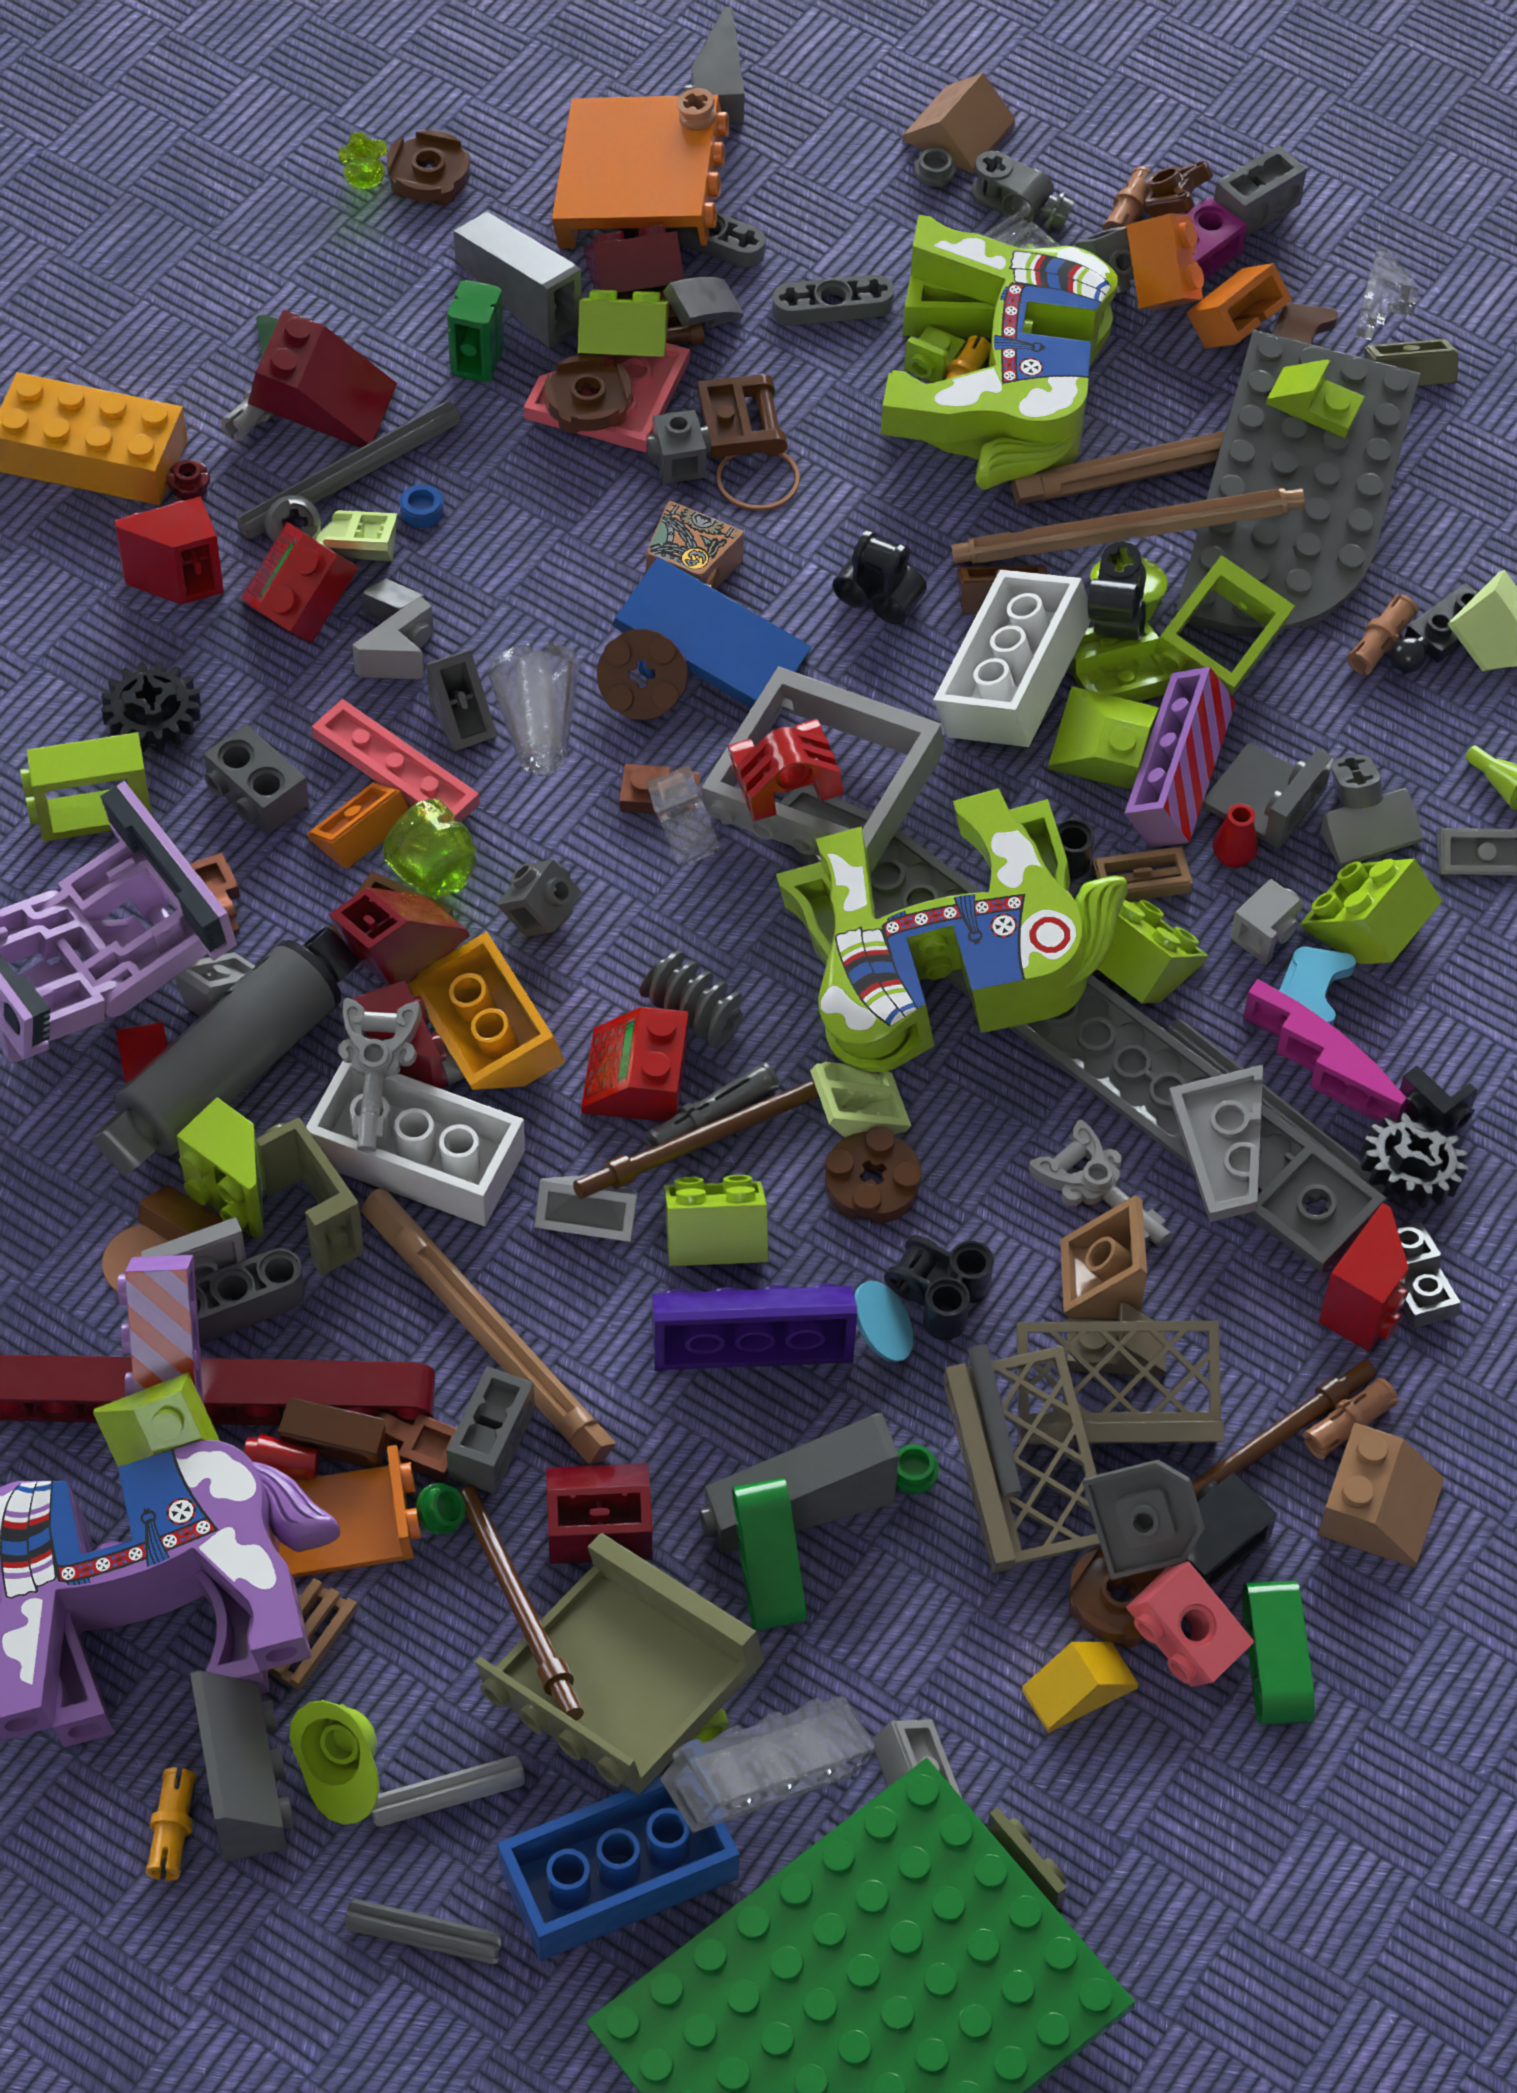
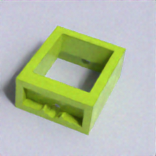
M1221 555L1161 634L1154 652L1160 655L1159 658L1165 666L1175 672L1211 667L1231 696H1233L1286 625L1295 605ZM1212 590L1265 626L1232 673L1178 636Z
M138 732L26 750L29 768L20 770L23 791L26 797L30 825L40 824L43 842L112 831L106 815L107 812L104 809L105 806L100 797L109 790L47 799V791L127 779L130 789L152 815Z

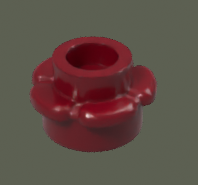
M183 460L171 467V473L167 475V484L178 498L189 500L202 497L205 494L210 483V475L206 473L207 467L203 463Z

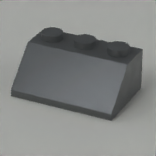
M201 1670L190 1672L214 1819L223 1861L287 1849L284 1830L294 1828L289 1796L278 1798L275 1781L285 1780L286 1777L281 1749H270L267 1733L277 1731L272 1700L261 1702L257 1682Z

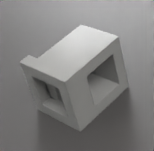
M1270 879L1235 912L1230 939L1267 965L1272 960L1275 944L1277 942L1285 943L1296 931L1299 923L1296 920V915L1303 909L1302 900L1294 891L1283 888L1277 882Z

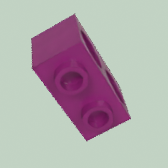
M1209 197L1198 206L1183 214L1191 216V221L1197 231L1198 240L1195 246L1196 254H1193V261L1198 262V265L1201 267L1204 281L1242 254L1247 223L1217 201Z

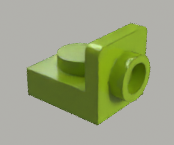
M928 325L919 339L911 336L906 342L904 370L934 383L945 380L946 368L952 360L959 357L966 345V340Z

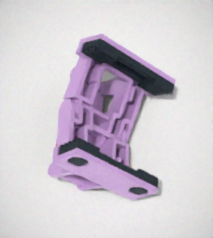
M125 781L100 796L105 806L104 809L107 812L106 815L111 830L120 842L58 883L60 892L51 890L0 909V1041L3 1044V1053L10 1062H18L49 1050V1041L104 1022L105 1013L108 1017H117L126 1013L193 963L203 959L206 954L214 961L237 945L227 911ZM166 897L177 910L171 915L166 911L168 908ZM131 899L141 917L146 922H152L154 926L146 930L135 915L126 919H101ZM74 950H77L81 954L85 962L81 961V959L77 956ZM38 953L44 958V960L18 976L9 966L12 962ZM59 955L61 956V960L52 966L46 961Z

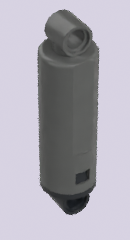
M330 925L322 928L302 945L292 940H282L259 964L242 976L225 992L222 998L114 1095L118 1114L106 1122L91 1137V1141L122 1176L133 1171L154 1152L163 1156H170L179 1150L177 1135L216 1097L229 1105L276 1060L283 1057L308 1031L339 1005L342 1000L341 991L337 983L346 977L360 963V960Z

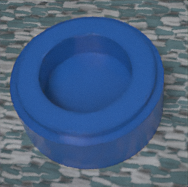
M425 484L414 485L407 488L400 496V514L402 519L410 526L417 528L430 527L438 523L443 517V496L433 486Z

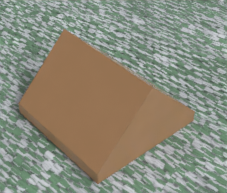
M981 73L946 86L903 134V141L923 151L930 148L944 149L951 155L957 167L973 174L976 171L975 164L978 156L983 152L993 151L1015 126L1016 119L985 74Z
M1135 1195L1060 1239L1064 1314L1069 1318L1118 1320L1121 1303H1126L1139 1312L1142 1311L1147 1264L1142 1199Z

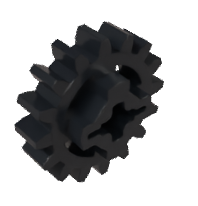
M158 661L152 670H147L144 662H140L138 664V672L132 673L124 668L121 670L122 681L116 679L108 681L110 692H104L101 695L103 723L108 725L110 737L138 732L143 753L147 750L149 744H155L159 752L164 751V742L170 740L173 744L180 745V733L192 735L194 733L193 722L201 720L199 689H194L191 676L181 678L180 667L178 666L166 672L163 669V662ZM148 703L152 704L153 710L150 709V705Z
M1402 1113L1398 1123L1391 1117L1386 1116L1381 1126L1376 1124L1371 1126L1360 1151V1155L1364 1157L1360 1167L1363 1171L1372 1172L1368 1181L1370 1185L1382 1184L1385 1186L1383 1195L1386 1198L1396 1193L1400 1195L1401 1205L1406 1206L1410 1199H1416L1421 1208H1426L1430 1198L1440 1206L1444 1204L1447 1195L1451 1197L1456 1195L1468 1169V1166L1463 1164L1467 1153L1465 1150L1455 1149L1459 1140L1457 1136L1445 1137L1442 1135L1444 1125L1441 1123L1431 1128L1427 1126V1118L1421 1115L1416 1123L1411 1122L1406 1113Z

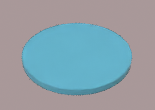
M867 1281L861 1284L854 1295L857 1304V1326L868 1346L882 1359L888 1362H899L906 1359L913 1348V1329L903 1303L888 1286L881 1282Z

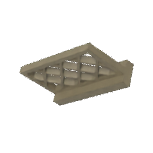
M1219 1320L1016 1323L1017 1355L1028 1353V1333H1048L1063 1346L1065 1354L1068 1352L1088 1372L1075 1386V1394L1094 1378L1114 1397L1100 1413H1088L1078 1403L1089 1444L1220 1443L1224 1441V1421H1221ZM1098 1332L1113 1348L1093 1368L1073 1346L1085 1333ZM1108 1332L1128 1333L1117 1342ZM1136 1332H1149L1163 1346L1145 1367L1123 1347ZM1159 1332H1177V1334L1168 1342ZM1186 1332H1207V1354L1195 1366L1173 1347ZM1058 1333L1077 1334L1069 1342H1067ZM1117 1352L1139 1372L1120 1393L1098 1373ZM1167 1352L1189 1371L1170 1392L1148 1372ZM1054 1361L1049 1362L1044 1368L1039 1364L1034 1365L1033 1368L1038 1374L1029 1382L1028 1373L1025 1381L1035 1386L1044 1378L1054 1388L1058 1382L1048 1373L1055 1365ZM1207 1362L1208 1380L1199 1372ZM1024 1368L1017 1369L1018 1377ZM1143 1377L1165 1397L1151 1412H1138L1124 1398ZM1195 1377L1208 1390L1209 1412H1189L1174 1396ZM1019 1388L1017 1391L1018 1417L1032 1425L1038 1413H1029V1393ZM1060 1390L1059 1394L1063 1397L1062 1390ZM1119 1402L1128 1412L1110 1411ZM1170 1402L1179 1412L1160 1411ZM1053 1409L1050 1413L1045 1414L1037 1429L1063 1444L1072 1427L1069 1417ZM1016 1427L1017 1445H1019L1026 1432ZM1033 1436L1027 1443V1445H1046ZM1074 1438L1070 1444H1076Z
M1063 1346L991 1361L994 1374L1014 1384L1002 1403L1005 1420L1026 1432V1435L1013 1454L1016 1468L1039 1481L1026 1504L1013 1496L1002 1497L972 1366L966 1367V1364L963 1363L945 1367L943 1384L992 1574L1012 1570L1015 1565L1101 1546L1097 1533L1080 1537L1063 1527L1075 1504L1091 1512L1087 1499L1081 1496L1084 1491L1082 1482L1077 1491L1073 1492L1050 1478L1063 1455L1082 1466L1085 1478L1097 1475ZM1054 1361L1059 1381L1050 1395L1025 1381L1026 1376L1034 1365ZM1024 1368L1019 1377L1010 1372L1011 1370ZM1019 1388L1045 1403L1032 1425L1006 1410ZM1060 1390H1062L1065 1404L1055 1399ZM1050 1406L1069 1417L1072 1429L1063 1444L1037 1429ZM1032 1436L1058 1451L1045 1473L1019 1459ZM1073 1438L1075 1439L1078 1453L1068 1447ZM1044 1485L1071 1500L1057 1523L1031 1507ZM1011 1506L1021 1511L1015 1522ZM1026 1515L1052 1530L1043 1546L1026 1550L1021 1549L1017 1529ZM1057 1534L1067 1539L1066 1541L1052 1544Z

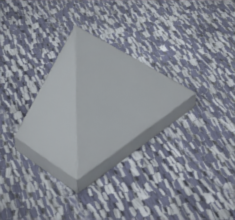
M587 1175L541 1178L534 1228L627 1242L632 1241L638 1192L626 1187L619 1189L609 1187L586 1198L579 1199L573 1189V1182Z

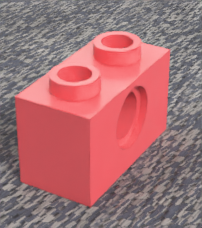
M1189 1561L1167 1567L1126 1606L1127 1610L1135 1618L1134 1625L1138 1632L1146 1640L1155 1643L1168 1658L1167 1665L1173 1675L1180 1681L1189 1684L1190 1687L1213 1683L1255 1642ZM1183 1616L1188 1619L1192 1627L1190 1639L1184 1635L1181 1628Z

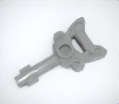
M345 998L343 1001V1017L350 1039L343 1040L340 1043L338 1053L345 1063L352 1064L354 1071L365 1076L361 1115H354L352 1135L353 1137H358V1150L375 1152L377 1139L384 1138L386 1120L384 1117H380L384 1078L398 1074L401 1069L400 1065L410 1066L416 1061L417 1053L410 1042L415 1037L420 1025L422 1011L418 1002H412L399 1008L397 1013L366 1012L357 1001ZM364 1032L395 1033V1035L391 1039L381 1041L365 1038Z
M1081 1119L1077 1121L1073 1128L1072 1143L1053 1159L1050 1156L1038 1157L1029 1163L1031 1177L1051 1189L1062 1191L1061 1198L1067 1206H1077L1082 1201L1087 1205H1095L1104 1200L1110 1207L1114 1208L1130 1199L1129 1196L1117 1187L1120 1179L1121 1154L1113 1149L1103 1151L1100 1140L1092 1128ZM1084 1157L1089 1160L1084 1170L1073 1174L1067 1173ZM1143 1209L1145 1243L1150 1240L1157 1247L1161 1248L1168 1242L1172 1233L1164 1227L1166 1220L1153 1209L1148 1212Z

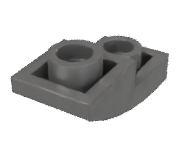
M715 277L689 278L670 282L663 291L683 327L706 322L707 326L711 328L740 320L745 315L724 279Z
M1422 1222L1397 1228L1409 1267L1403 1286L1409 1290V1293L1402 1307L1413 1328L1460 1316L1461 1302L1440 1269L1441 1254Z

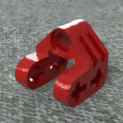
M818 719L797 724L794 728L783 727L773 730L755 747L751 739L728 745L732 767L753 822L777 815L773 794L775 792L785 793L812 783L820 802L843 795L841 772L836 765L834 754L830 751V744L823 733Z

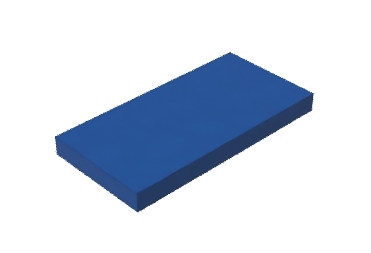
M657 556L621 608L612 625L623 633L634 629H649L665 635L684 654L689 672L750 708L753 707L778 666L797 673L812 647Z

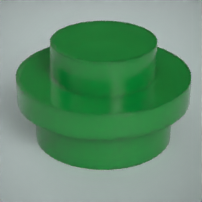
M918 1444L906 1445L897 1450L899 1462L896 1488L907 1494H921L931 1489L939 1475V1464L936 1457L926 1447Z
M443 1483L426 1486L420 1492L416 1503L418 1518L422 1526L435 1535H443L454 1531L465 1516L466 1506L463 1496L456 1488Z

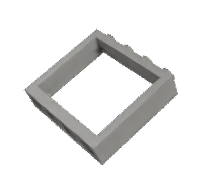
M778 666L729 745L751 739L755 747L768 734L783 710L808 720L818 719L822 725L907 754V757L862 829L867 848L869 872L871 874L944 753L942 724ZM728 747L702 786L707 815L721 820L722 824H733L752 831L762 839H774L793 846L797 851L806 855L815 854L820 856L816 842L817 838L850 830L849 828L775 802L777 815L753 822L741 789L734 787L737 779L730 760Z

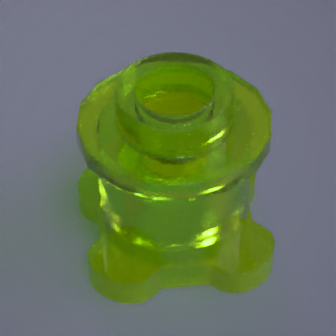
M355 132L350 135V142L346 147L338 150L339 161L346 164L344 167V178L349 184L358 188H371L383 180L385 168L380 161V156L387 154L386 142L368 138L363 132Z

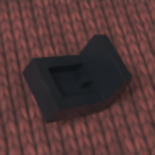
M1415 1066L1403 1075L1399 1090L1406 1097L1403 1112L1411 1120L1417 1122L1422 1115L1427 1118V1126L1431 1128L1441 1123L1444 1125L1443 1135L1451 1128L1454 1131L1461 1129L1472 1118L1475 1112L1472 1107L1477 1089L1471 1083L1467 1084L1453 1096H1449L1418 1066Z

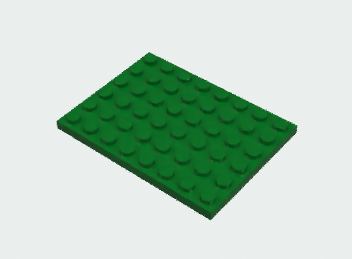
M926 1757L588 2018L586 2024L638 2093H1030L1135 2009V2001Z

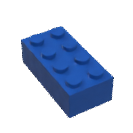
M696 1762L655 1778L640 1795L630 1789L497 1843L499 1870L540 1962L739 1879L740 1854ZM691 1787L711 1804L713 1808L704 1811L709 1819L703 1821L699 1813L696 1814L694 1812L695 1806L684 1788ZM697 1799L701 1806L705 1805L703 1802Z

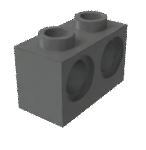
M1278 145L1217 181L1214 200L1247 223L1246 238L1301 204L1307 169Z
M247 724L204 753L206 767L204 779L209 789L217 797L221 798L224 796L234 805L238 815L245 823L249 825L254 823L266 835L309 805L306 777Z
M486 1366L446 1450L449 1479L496 1495L535 1413L534 1382Z

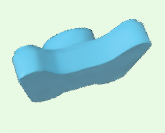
M1300 947L1293 954L1279 991L1300 1002L1333 1026L1336 1013L1326 1001V993L1333 981L1349 977L1353 974L1356 960L1353 955L1348 953Z

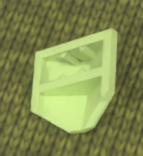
M338 510L333 514L332 522L320 531L316 540L342 557L393 561L398 513Z
M1503 570L1498 572L1448 623L1482 671L1517 666V586L1507 572Z
M834 1062L818 1063L810 1070L828 1123L845 1138L856 1133L868 1132L874 1127H885L892 1131L893 1134L906 1132L911 1127L891 1072H866L844 1063Z

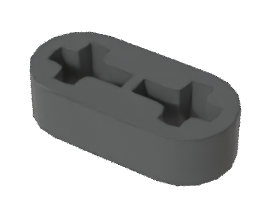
M1348 755L1332 762L1331 769L1334 788L1345 807L1351 809L1368 808L1379 804L1383 800L1381 777L1369 756Z

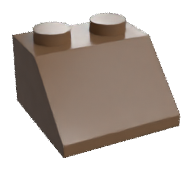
M1354 1422L1324 1510L1318 1535L1416 1568L1445 1478L1403 1438Z

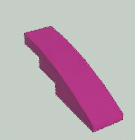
M1257 979L1248 992L1243 1019L1279 1036L1276 1053L1313 1071L1310 1088L1382 1123L1386 1116L1391 1117L1398 1123L1406 1097L1379 1066L1344 1034L1300 1002Z

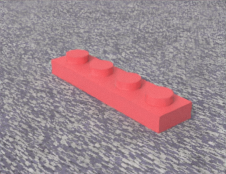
M341 699L312 725L314 739L377 783L400 790L407 804L447 832L452 831L480 804L478 792L344 699Z

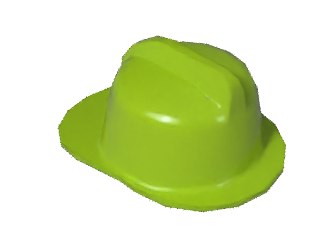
M324 1700L307 1703L297 1710L290 1723L289 1739L309 1794L317 1809L329 1820L342 1825L359 1823L371 1814L378 1801L380 1784L373 1759L376 1754L377 1745L374 1727L366 1716L356 1709L346 1707L344 1704L338 1705Z

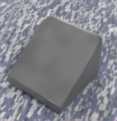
M385 578L366 589L362 594L363 613L384 622L417 597L421 596L424 599V595Z

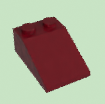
M283 309L255 373L247 404L362 448L375 440L397 383L326 326Z

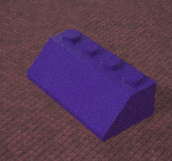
M822 1283L811 1288H787L781 1285H772L760 1290H738L732 1287H722L709 1292H688L683 1289H672L664 1293L652 1294L654 1370L853 1363L857 1304L852 1287Z

